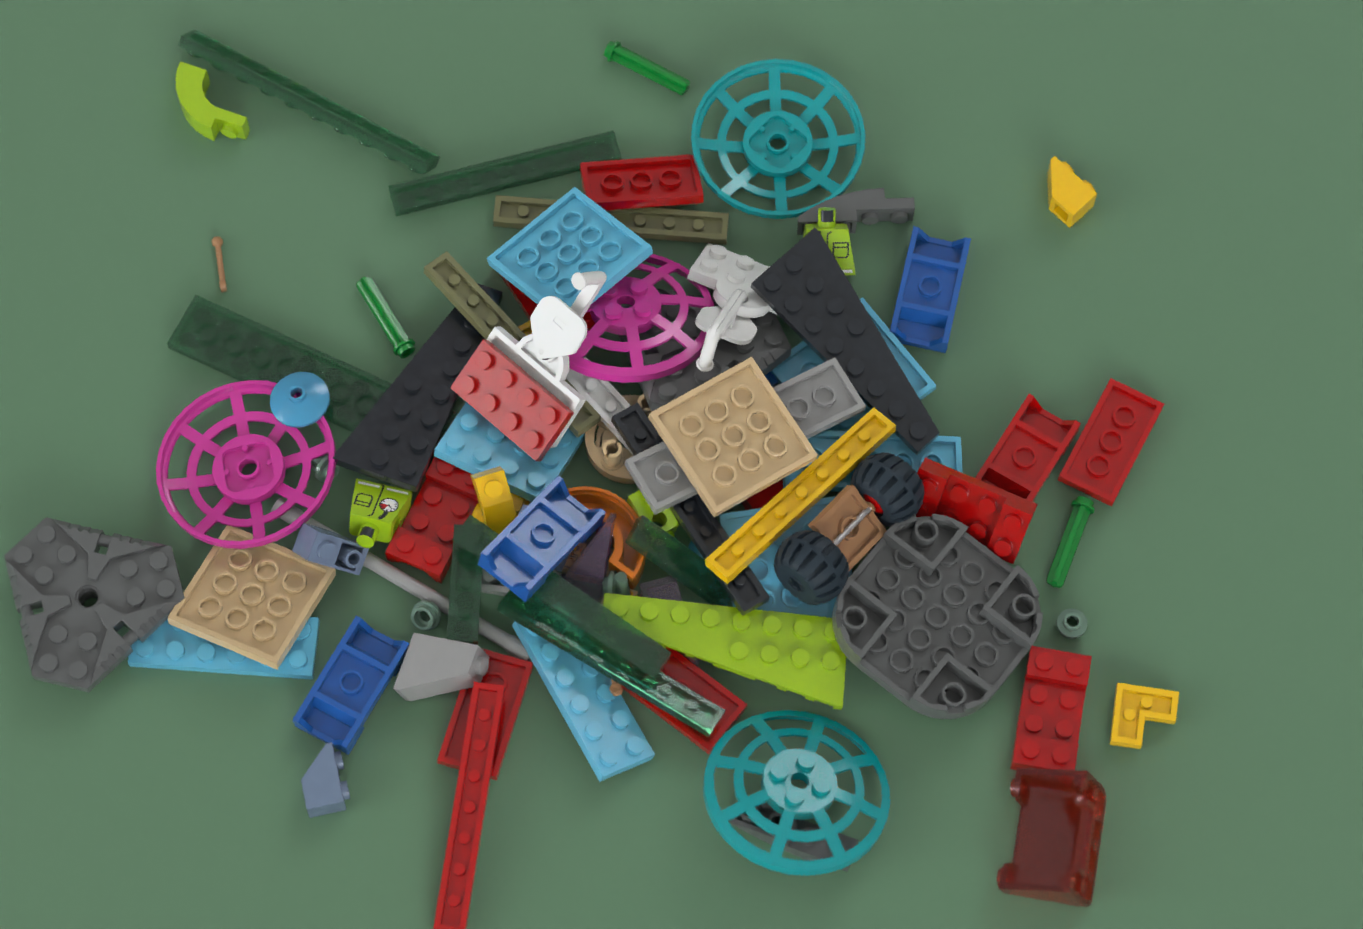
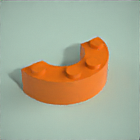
M589 486L568 488L569 494L586 508H602L606 512L602 525L597 530L609 538L614 548V552L609 559V573L610 571L626 573L629 588L634 590L642 577L646 560L645 533L638 515L624 499L608 490Z

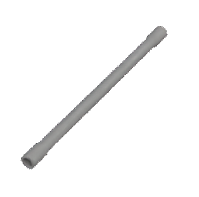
M279 498L273 505L271 512L279 508L286 501ZM293 506L279 518L291 524L303 515L304 512ZM313 518L306 522L307 524L335 532ZM368 551L363 564L364 567L420 600L433 602L441 612L499 645L504 651L514 657L531 661L517 636L503 631Z

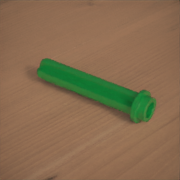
M610 41L605 48L604 56L607 57L608 62L615 61L680 95L687 92L690 85L688 79L621 46L620 41Z
M362 277L357 281L356 287L393 345V353L402 359L409 357L415 352L414 340L408 338L372 278Z
M1078 496L1071 503L1073 509L1046 578V582L1052 587L1061 588L1064 585L1089 515L1095 511L1093 507L1094 502L1089 498Z

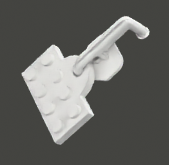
M710 243L707 244L692 265L687 277L691 281L714 289L713 297L719 305L702 308L695 320L696 326L706 332L700 358L696 361L697 368L703 372L713 369V358L720 338L738 345L749 344L757 333V327L750 318L761 317L768 312L777 314L751 288V283L770 266L758 263L751 257L741 256L728 251L723 246Z
M603 271L576 272L572 275L571 281L573 286L581 291L571 307L556 296H546L541 299L530 317L532 334L523 337L520 341L516 340L501 326L494 327L487 340L574 412V415L551 448L557 447L586 401L585 397L565 381L569 372L568 355L575 354L586 338L587 324L583 317L607 279V275Z

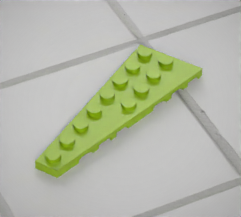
M604 593L601 626L634 638L637 636L656 643V646L665 649L667 647L684 653L685 656L693 659L695 657L713 664L712 666L754 681L757 679L777 686V689L797 693L813 702L816 700L833 706V709L841 710L843 707L846 656L835 638L831 617L754 609L742 616L737 607Z

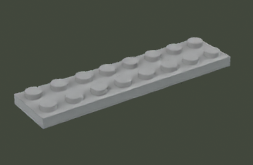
M835 357L773 387L807 439L863 412L866 407ZM664 441L625 460L627 470L654 515L698 494Z

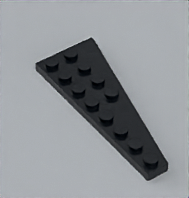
M813 228L751 283V288L769 304L784 322L824 362L835 357L863 402L870 409L874 407L896 425L894 433L918 455L939 436L940 432L820 232Z
M478 284L499 306L503 292ZM454 307L336 451L333 459H335L337 466L417 493L433 457L434 449L440 441L459 397L450 387L479 344L484 340V337L456 307Z

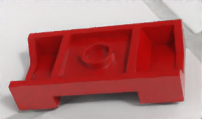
M1028 394L975 478L1034 502L1061 456L1065 454L1077 435L1081 423L1077 420L1060 419L1043 409L1036 398Z
M434 457L425 474L426 480L402 526H398L385 554L388 561L407 563L426 572L436 582L442 584L473 523L471 516L479 502L471 479L472 474Z
M925 457L917 472L924 485V499L916 517L940 514L953 518L968 527L966 532L982 545L987 546L995 555L1006 562L1014 564L1038 504Z
M1031 646L1028 652L1010 769L1035 768L1055 772L1064 779L1072 780L1075 773L1080 726L1092 656Z

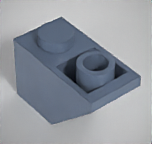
M307 523L301 525L292 549L293 552L307 561L355 575L360 574L369 548L361 547L355 540Z
M332 742L325 744L301 779L306 808L310 818L347 810L345 800L350 799L347 780L341 781L339 770L344 769L341 751L335 752Z

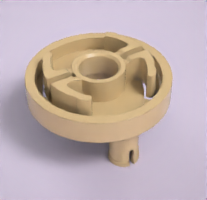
M644 394L641 396L622 395L631 406L638 402L647 417L649 413L653 412L650 410ZM600 420L599 423L585 432V448L591 464L600 474L612 481L636 484L625 466V460L633 455L628 449L622 447L617 437ZM597 426H599V427H598V430H597L596 441H595V444H594L596 429H597Z

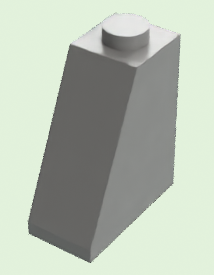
M413 633L393 689L405 701L411 702L473 687V682H481L483 676L487 673L490 657L479 645Z

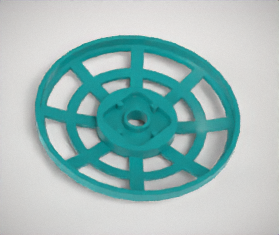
M769 59L742 65L726 73L710 87L700 101L694 115L691 146L693 159L699 174L707 186L720 199L733 208L750 215L772 219H787L799 217L810 208L842 195L847 190L861 167L865 151V128L857 103L837 79L807 63L785 59ZM768 73L769 90L753 93L741 99L738 103L725 91L731 85L745 78ZM780 73L803 76L821 84L825 88L815 100H812L801 93L782 90L780 87ZM833 95L841 101L849 113L855 133L837 135L833 120L823 109ZM718 99L728 110V113L720 125L717 140L700 138L704 117L712 103ZM781 99L796 102L807 109L799 117L790 112L781 111ZM769 100L770 111L756 118H753L745 111L747 107L755 103ZM815 116L825 126L828 138L812 139L811 131L807 125ZM736 118L746 127L743 141H726L728 130ZM780 139L785 142L786 146L782 149H774L770 146V142ZM856 145L852 167L843 183L840 185L828 178L827 176L835 165L838 148ZM829 149L827 161L820 172L808 164L812 151ZM701 150L718 152L723 169L732 179L721 189L708 174L702 160ZM727 152L744 153L749 166L738 174L730 164ZM800 172L811 180L799 188L786 190L785 177ZM758 173L772 177L774 179V191L758 188L748 182ZM817 186L832 193L814 205L788 211V198L804 195ZM742 188L756 196L775 199L776 211L750 207L730 196Z
M769 711L751 716L737 723L715 744L707 760L703 777V797L706 810L722 838L735 851L753 863L769 870L789 875L810 876L827 874L853 864L871 850L880 838L888 819L890 788L886 773L875 753L857 734L842 724L822 715L805 711ZM793 719L804 720L813 724L811 730L800 728L772 730L765 721ZM753 726L761 735L745 747L739 758L720 756L724 746L738 732ZM824 727L832 729L849 739L864 755L852 757L839 743L822 734ZM797 736L805 737L807 741L804 749H787L779 738ZM819 742L833 749L842 759L828 763L823 757L816 754ZM764 743H767L775 753L767 764L748 760L753 752ZM873 765L879 777L882 795L880 808L863 799L864 782L859 769L861 767ZM716 767L734 769L733 784L738 802L724 810H721L714 788ZM744 771L762 775L761 790L750 796H747L744 786ZM851 771L855 784V795L837 788L836 774ZM795 779L802 780L806 783L807 787L803 789L794 787L791 781ZM833 800L851 806L844 817L832 824L826 811L832 805ZM767 802L772 809L782 815L779 825L765 818L755 807ZM859 811L875 819L876 822L867 836L856 846L845 851L837 834L851 825ZM746 813L757 826L775 835L770 853L756 847L743 838L731 826L729 821ZM815 818L820 827L819 830L813 831L791 829L794 819L806 820ZM826 839L833 857L818 860H795L782 857L787 840L814 842Z

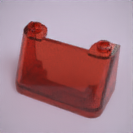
M1016 768V775L1011 781L1010 790L1011 795L1015 797L1017 803L1021 806L1013 861L1004 863L1003 867L998 870V889L1010 895L1071 906L1089 907L1094 894L1106 809V792L1103 785L1086 770Z

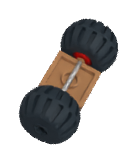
M882 452L874 454L861 461L853 472L850 485H847L808 524L811 530L796 532L781 543L775 555L774 570L782 585L794 597L810 605L824 604L837 597L847 583L849 571L887 531L884 526L891 527L895 523L906 521L918 513L924 499V485L917 472L902 458L891 453Z

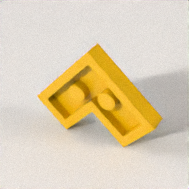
M1118 682L1116 685L1109 745L1141 749L1145 720L1174 725L1177 717L1179 692Z

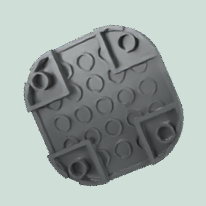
M940 514L922 517L914 515L906 521L895 523L891 526L852 575L848 577L847 583L837 596L833 607L832 623L834 635L842 652L857 668L906 706L928 717L957 719L973 714L986 705L1034 644L1039 635L1043 620V612L1040 610L1038 600L1040 595L1032 579L1020 566L1017 565L1013 568L969 535L966 532L968 527L963 523Z

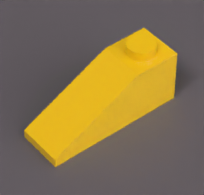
M500 466L471 475L490 543L517 517L504 469Z

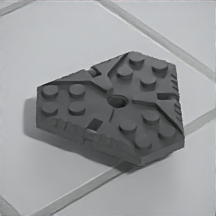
M656 288L660 294L677 295L674 291ZM629 304L623 306V308L632 307V305ZM662 305L661 316L673 323L679 313L680 306ZM689 306L687 320L681 330L695 341L701 332L696 326L695 320L702 308ZM768 312L764 316L750 318L757 327V333L749 344L738 345L720 338L713 358L714 367L708 372H703L697 368L696 359L687 367L671 375L639 382L650 410L654 411L750 357H753L764 375L791 356V346L776 314ZM655 325L648 331L639 334L640 341L655 337L664 331ZM618 335L621 342H627V336ZM672 338L660 346L643 350L644 366L668 360L686 348ZM626 352L628 359L631 362L629 352Z
M46 517L4 555L16 609L22 615V619L19 622L31 674L34 680L90 692L133 652L131 645L139 639L143 643L168 619L167 617L175 605L184 599L172 547L168 545L143 541L142 539H135L116 533L113 536L105 535L103 530L83 527L78 524ZM101 546L108 548L106 555L99 553ZM90 598L98 599L93 606H83L85 601ZM43 607L44 612L34 614V609ZM125 626L129 631L121 637L117 632Z

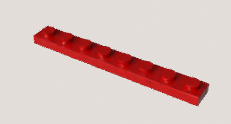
M473 682L433 929H467L504 700L505 686Z

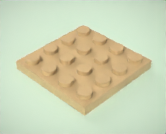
M753 357L746 359L654 410L648 416L714 518L815 461L818 457V454Z
M226 526L218 539L244 541L253 539V534L237 527ZM273 542L245 549L213 546L183 593L184 599L175 605L167 617L168 623L278 670L336 576V569L307 561L292 550Z

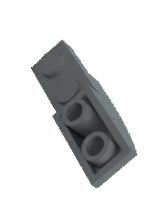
M884 188L866 189L839 195L810 208L800 215L797 223V235L804 234L805 224H818V208L822 207L835 208L836 223L847 224L849 234L856 232L857 222L873 225L878 222L887 221L895 224L913 221L915 211L914 197L885 198Z
M765 802L755 807L765 818L779 825L782 815L772 809L768 803ZM746 813L729 821L730 824L772 845L775 835L757 826ZM794 819L791 829L813 831L819 830L820 827L805 820ZM841 833L837 834L845 851L859 843L857 839ZM826 839L814 842L787 840L784 851L805 860L833 857ZM850 865L840 870L848 872Z

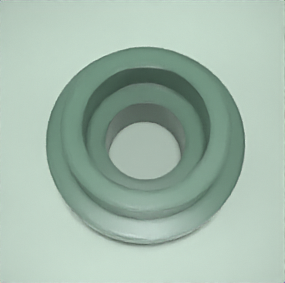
M421 600L412 608L411 620L414 626L420 630H432L439 625L441 612L433 602Z
M1069 608L1059 614L1056 626L1062 636L1075 639L1085 633L1087 619L1080 610ZM1075 619L1078 625L1071 627L1067 624V620Z

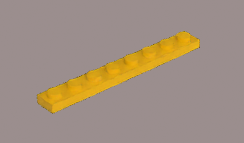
M873 407L705 559V566L725 583L731 582L853 471L861 461L866 459L896 431V425Z

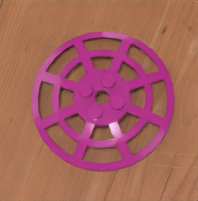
M655 254L650 255L643 262L662 267L655 268L642 263L639 264L635 269L649 272L648 276L644 279L625 276L590 305L587 312H590L596 324L590 331L587 330L586 338L577 352L568 355L569 368L585 376L603 381L630 383L659 379L687 367L700 356L706 332L701 330L699 336L694 341L681 329L687 320L689 306L699 308L714 306L710 292L706 286L689 280L704 298L686 296L681 285L669 274L676 272L687 279L689 270L665 257ZM663 279L673 288L677 295L660 294L653 285ZM629 304L632 305V307L623 308L621 305ZM662 305L680 306L679 313L673 323L661 316ZM655 325L664 331L655 337L640 341L639 334L648 331ZM607 331L612 334L627 336V342L612 341L600 336ZM672 338L686 348L668 360L644 366L643 350L660 346ZM593 345L610 351L629 352L631 367L607 366L584 359V357Z
M262 380L233 382L214 388L199 396L174 419L165 433L158 451L156 463L157 486L160 497L170 516L183 530L194 538L223 548L245 549L259 547L278 541L293 533L320 508L329 493L334 479L336 462L333 457L336 453V446L331 429L324 416L316 423L324 435L325 442L309 448L305 438L297 428L282 424L272 413L245 411L242 395H271L273 388L277 384L275 382ZM299 392L296 393L293 397L298 398L302 394ZM230 398L234 415L217 422L203 435L189 426L191 421L204 410L222 400ZM248 422H265L275 426L269 436L265 437L258 434H250ZM236 425L238 437L231 439L222 447L212 441L222 431ZM287 432L296 441L300 452L283 457L277 444L284 433ZM182 435L195 444L188 460L187 477L168 479L170 457L178 438ZM203 451L215 457L212 474L197 476L198 463ZM328 454L326 479L315 499L304 494L310 479L311 460ZM247 464L257 465L256 470L252 474H242V469ZM302 464V474L297 488L294 489L284 484L286 469ZM216 485L224 497L212 509L202 498L199 488ZM189 489L195 504L207 516L193 527L179 513L172 500L170 491ZM275 493L288 499L276 510L263 515L262 501L267 500ZM234 503L250 506L251 518L236 519L224 514ZM295 504L307 508L304 514L293 523L266 536V523L281 517ZM219 522L232 527H252L253 539L244 541L221 540L206 535V533Z

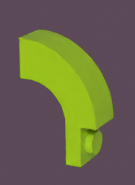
M180 61L176 72V91L181 109L189 124L201 135L214 141L219 131L228 138L235 139L238 137L246 140L250 132L247 117L211 104L206 98L207 90L210 86L207 70Z

